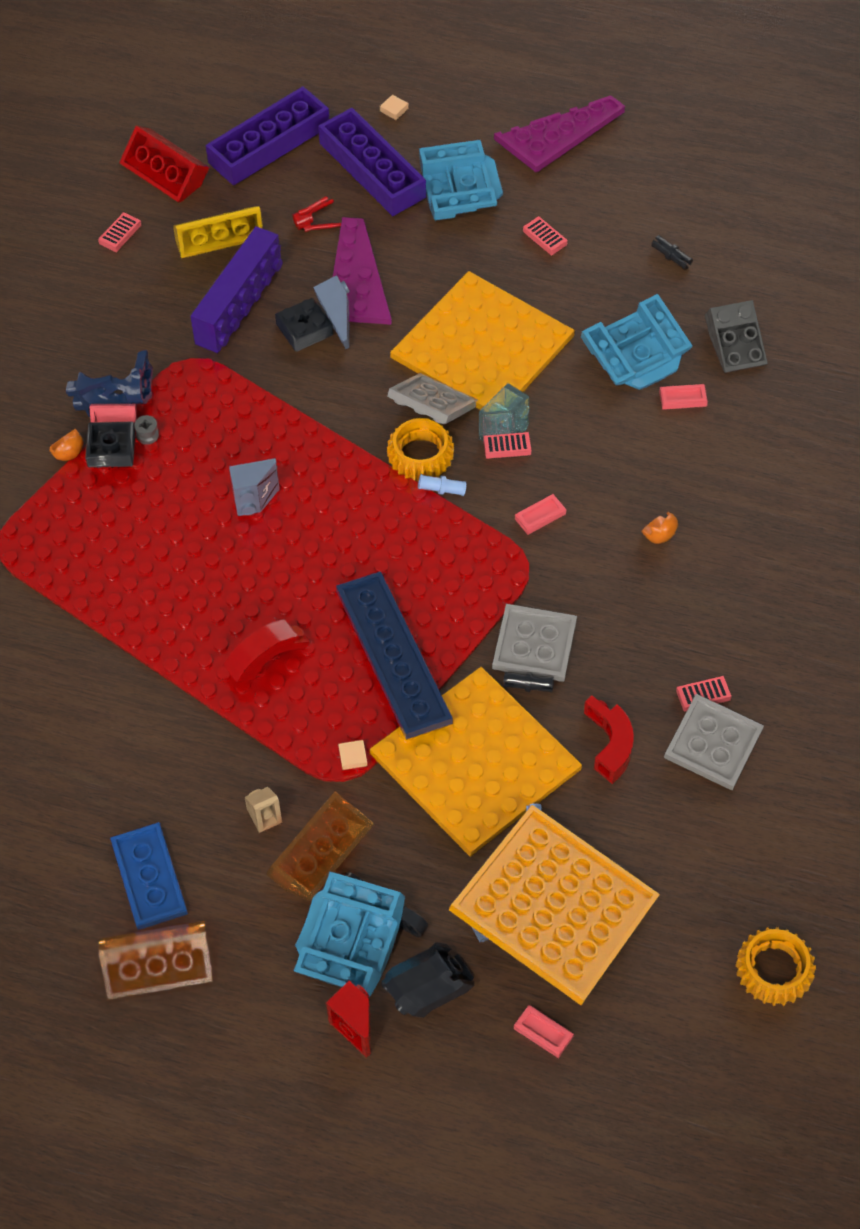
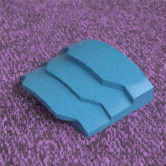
M481 140L419 148L422 176L426 179V195L434 220L455 218L458 213L497 206V200L503 195V190L499 181L495 160L484 154Z
M658 294L640 302L637 312L607 327H604L602 322H599L583 330L581 338L591 354L595 355L616 386L626 384L639 390L676 372L681 356L692 348V344Z
M330 872L324 889L313 895L305 924L296 942L299 958L294 972L339 987H343L350 980L355 986H362L370 997L383 974L393 949L402 917L405 896L398 891Z

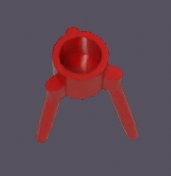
M325 196L310 206L292 214L296 228L298 230L304 229L306 233L311 230L341 227V223L310 225V223L314 222L311 214L334 203V200H328V197Z

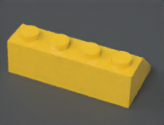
M254 206L173 225L175 240L181 258L243 244L255 226L262 228L261 210L259 206Z

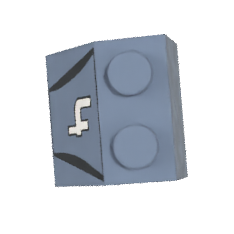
M275 458L229 467L238 516L261 512L279 491Z

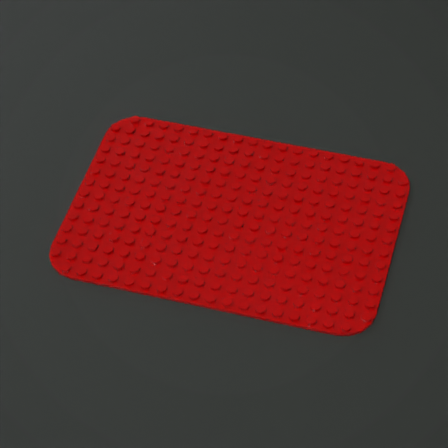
M189 358L173 362L152 380V399H149L146 404H136L137 419L147 415L155 418L159 431L157 441L152 444H142L138 441L135 432L133 466L88 467L85 458V444L79 455L69 460L2 527L0 530L1 563L13 576L304 773L322 781L345 782L361 777L378 763L370 755V748L400 726L336 592V586L381 571L440 691L503 618L506 604L514 605L521 597L529 582V562L523 549L511 538L435 492L418 489V482L412 478H405L404 474L399 475L398 470H393L392 466L225 365L209 358ZM275 458L279 491L261 512L238 516L229 467ZM285 619L290 626L297 625L304 631L305 636L310 641L306 649L288 650L277 654L262 667L254 680L236 682L224 667V663L229 655L245 638L269 623ZM363 740L367 766L343 770L338 744Z

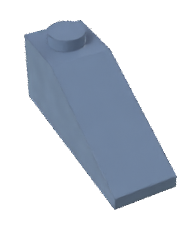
M336 275L313 288L343 346L347 349L349 348V300L347 294L350 291L345 281L340 282Z

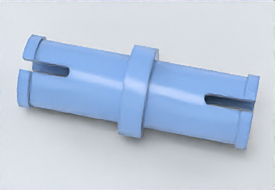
M420 474L418 489L438 491V494L442 495L445 492L464 496L466 481L446 479V476L438 478Z

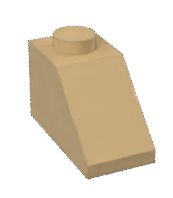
M268 787L262 790L257 789L245 797L246 808L259 833L282 823L279 799Z

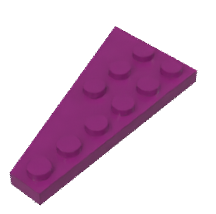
M610 95L589 102L588 106L580 109L574 107L564 114L558 112L531 121L530 125L519 128L516 126L512 127L511 131L503 134L501 131L494 133V140L537 173L623 114L625 106Z
M342 217L333 277L337 275L340 282L345 281L350 291L347 294L349 300V322L392 325L364 219Z

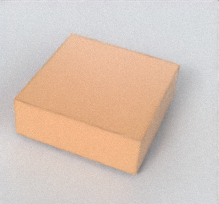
M391 95L380 106V112L395 120L408 109V103L394 95Z
M363 740L338 744L343 770L367 766Z

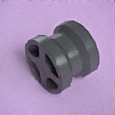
M147 415L141 416L135 421L136 437L140 443L152 444L157 441L159 431L155 418Z

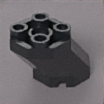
M436 942L428 950L392 967L385 974L382 986L396 1001L395 1006L403 1015L410 1013L412 1016L424 1018L432 1010L467 993L475 986L474 982H472L474 979L473 972L459 954L453 957L449 953L452 950L451 947L447 944Z

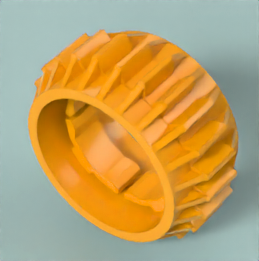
M416 418L402 423L398 428H395L393 434H390L387 456L389 457V463L392 464V469L398 470L399 475L404 474L405 478L410 477L414 481H419L420 474L439 477L443 472H446V468L451 466V460L454 458V443H452V436H449V431L445 430L439 423L430 419ZM425 440L436 444L439 452L429 459L417 460L405 456L402 449L410 442Z
M778 927L776 929L766 928V931L757 930L756 935H749L748 941L743 942L737 956V976L741 978L740 984L746 986V992L754 995V999L762 1000L763 1004L768 1002L775 1006V1004L780 1003L784 1006L787 1001L794 1003L796 997L802 998L804 992H808L815 976L816 966L813 965L815 957L810 954L811 948L805 945V940L797 937L798 934H792L788 929L780 930ZM768 948L786 951L793 957L794 963L798 964L796 968L797 975L791 982H785L783 985L768 983L758 975V971L754 968L755 956L761 951H766Z

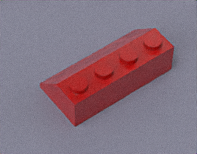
M135 126L119 162L180 203L202 185L210 168L152 129Z

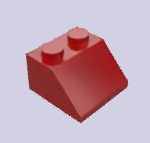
M349 980L326 1002L328 1021L367 1058L370 1055L369 994L362 986H355Z

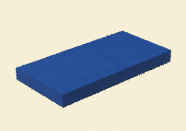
M158 822L110 837L137 930L187 915V909L160 823Z

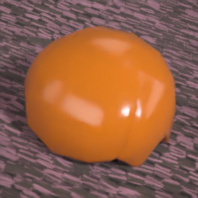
M74 429L52 444L49 450L57 460H72L83 449V438Z
M667 512L668 516L666 518L658 516L641 531L651 543L662 544L675 535L678 520L672 513Z

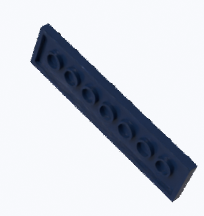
M381 571L337 585L336 592L406 740L453 724V718Z

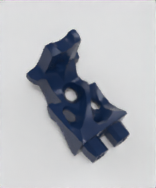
M147 350L138 352L135 368L131 370V373L125 379H118L112 377V375L91 379L84 373L79 372L77 381H68L66 393L68 397L74 396L73 406L75 410H85L88 417H90V404H146L149 399H152L151 382L153 366L149 363ZM121 390L123 393H115L114 391Z

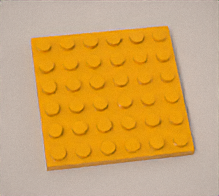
M468 271L390 352V356L418 374L426 375L478 399L476 401V408L498 420L574 337L575 330Z
M482 667L442 695L453 718V724L407 740L399 727L370 748V755L470 857L526 813L527 805L530 806V804L541 802L582 768V764Z
M531 805L451 904L449 911L582 1005L660 894L534 805Z

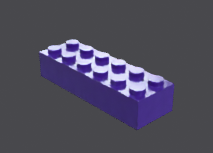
M302 86L206 144L208 163L234 186L319 133L318 126L330 120L329 108Z
M353 108L318 126L320 144L392 216L426 198V179Z
M257 226L252 230L191 314L195 345L215 353H219L221 348L227 345L233 331L239 328L243 317L249 314L253 303L259 300L265 286L270 284L272 276L282 266L281 245L279 244L278 234Z

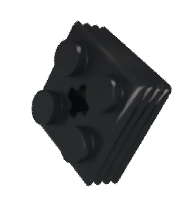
M314 298L306 299L275 314L276 325L295 351H299L333 335L332 323Z
M89 422L85 455L87 466H133L136 432L134 422Z

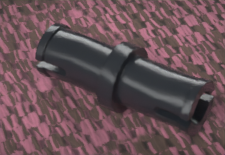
M658 235L655 237L658 241L653 240L651 246L664 254L665 259L668 261L672 260L682 267L683 270L689 268L687 263L689 265L692 264L693 259L680 251L676 244L672 245L662 236Z
M505 672L503 687L525 689V692L537 690L552 693L554 677L534 676L529 672L526 675Z

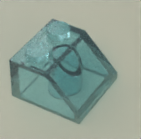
M507 383L479 411V439L483 441V437L487 435L523 433L529 425V396Z

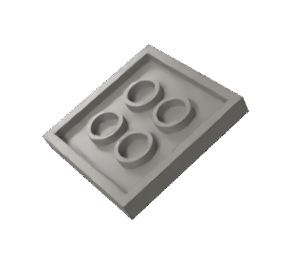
M421 373L389 388L387 395L395 403L411 407L416 413L426 414L440 424H447L476 407V401L478 400Z
M506 604L492 669L525 675L529 672L534 676L554 677V680L564 682L577 616Z
M696 694L664 758L733 790L764 725Z

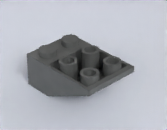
M753 300L714 307L707 311L705 319L709 336L724 373L768 364Z

